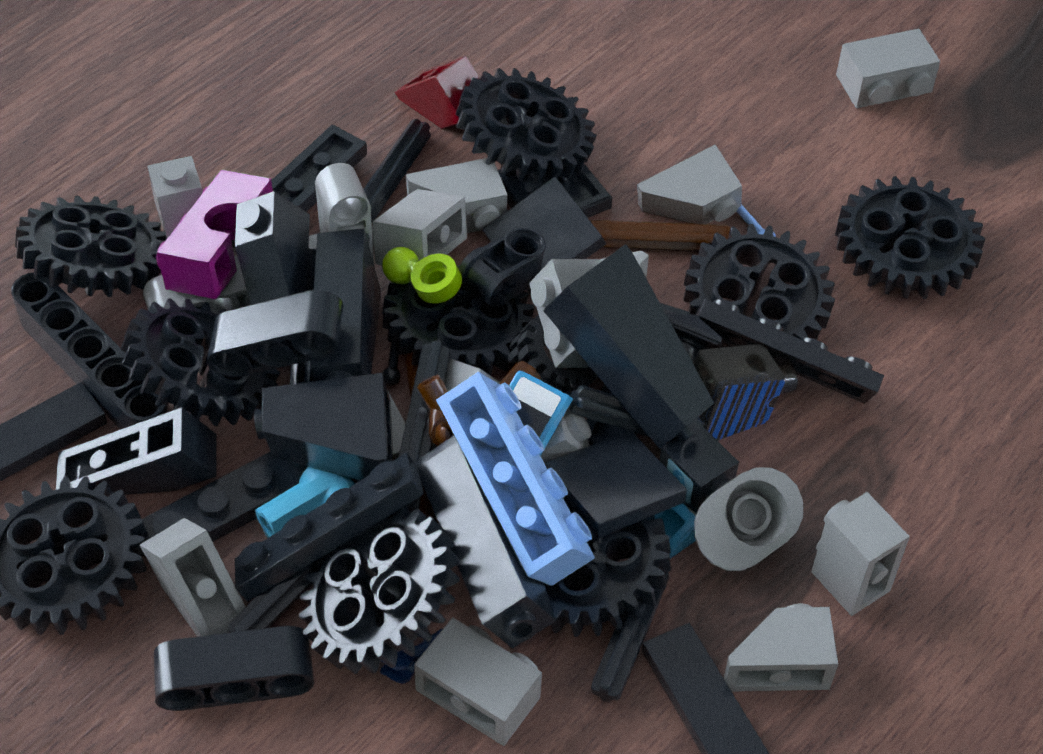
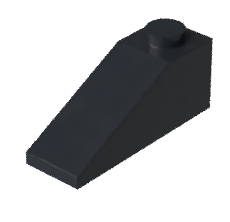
M275 191L237 204L235 249L250 305L308 291L310 214Z
M181 407L58 452L56 489H59L63 477L67 476L73 488H77L79 482L85 476L89 478L94 489L103 481L108 482L112 493L122 490L125 495L177 491L216 477L217 434Z

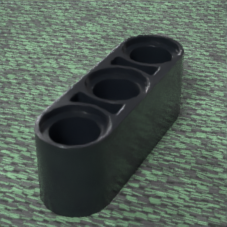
M311 290L223 312L215 319L207 364L211 370L220 375L242 377L333 355L338 346L344 303L341 298L331 292Z
M281 626L166 641L159 644L154 649L153 654L155 703L164 710L185 711L302 695L313 688L314 685L310 640L303 635L304 629L301 627Z

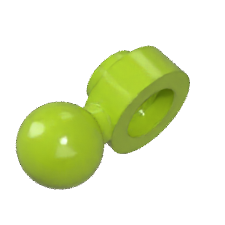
M395 247L388 251L383 258L382 269L386 278L395 284L412 282L419 297L425 302H445L452 298L461 287V273L455 261L446 254H431L419 261L417 255L411 249Z

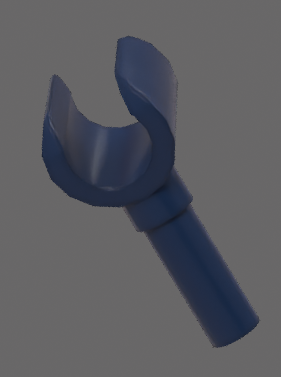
M441 628L431 635L432 639L429 642L424 640L415 645L414 656L410 657L403 650L399 651L395 667L391 668L381 660L385 665L380 669V673L397 683L406 684L415 673L414 664L443 629Z

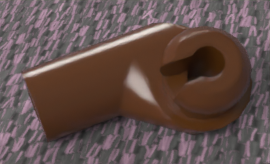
M434 375L421 382L417 389L429 408V436L437 447L454 436V433L437 402V399L446 394L448 390L441 377Z

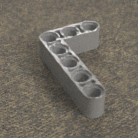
M335 163L327 166L320 171L315 181L320 233L364 228L374 263L371 207L355 169L345 163ZM317 234L309 236V248L313 249L317 245ZM234 256L237 272L217 299L166 290L163 277L160 275L147 282L143 289V297L147 309L149 310L152 302H156L164 307L168 298L175 301L179 307H182L185 298L190 299L195 308L201 309L204 302H208L211 312L216 314L222 309L230 311L250 306L238 256Z

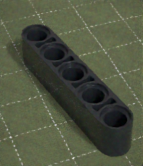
M34 272L22 275L14 281L11 287V295L24 330L76 384L82 382L104 413L120 430L169 412L168 403L159 407L155 405L159 396L155 392L149 394H142L140 392L144 380L129 379L128 376L132 367L122 364L125 352L59 285L50 287V277L35 279Z

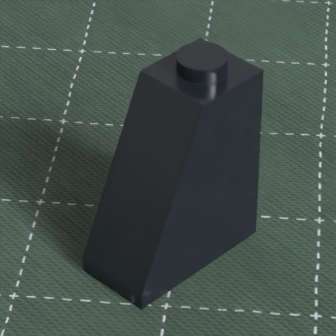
M383 373L262 388V409H256L254 412L255 429L259 440L266 439L273 458L357 480H362L369 476L371 471L379 464L394 460L391 400Z

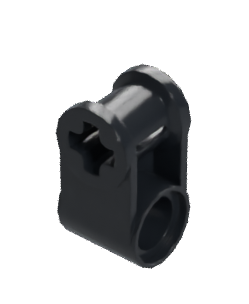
M516 228L486 246L473 250L459 266L462 284L466 286L472 285L485 296V302L491 308L497 309L502 307L513 297L530 289L529 283L541 271L546 248L545 238L533 229Z

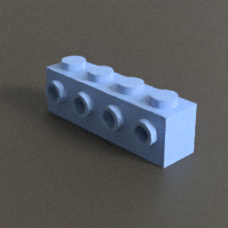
M478 371L438 398L437 402L527 576L552 586L595 559L587 544L592 539L591 533L583 519L576 512L571 514L563 497L568 495L567 488L554 469L546 468L539 455L544 451V446L536 432L529 425H523L517 414V411L521 409V404L510 386L505 382L500 385Z

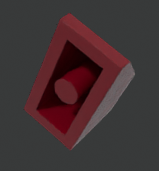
M463 56L423 71L394 93L400 101L442 129L457 124L459 116L455 114L465 86L469 87L473 77L480 78L467 56Z

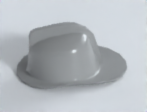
M756 467L741 473L719 488L699 506L694 521L695 539L701 553L711 564L726 571H743L759 563L785 544L799 529L803 518V499L797 485L785 473L774 468Z

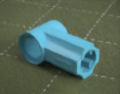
M308 467L303 472L299 484L255 509L257 520L268 538L280 531L293 517L306 515L324 504L335 491L341 488H349L356 483L350 477Z

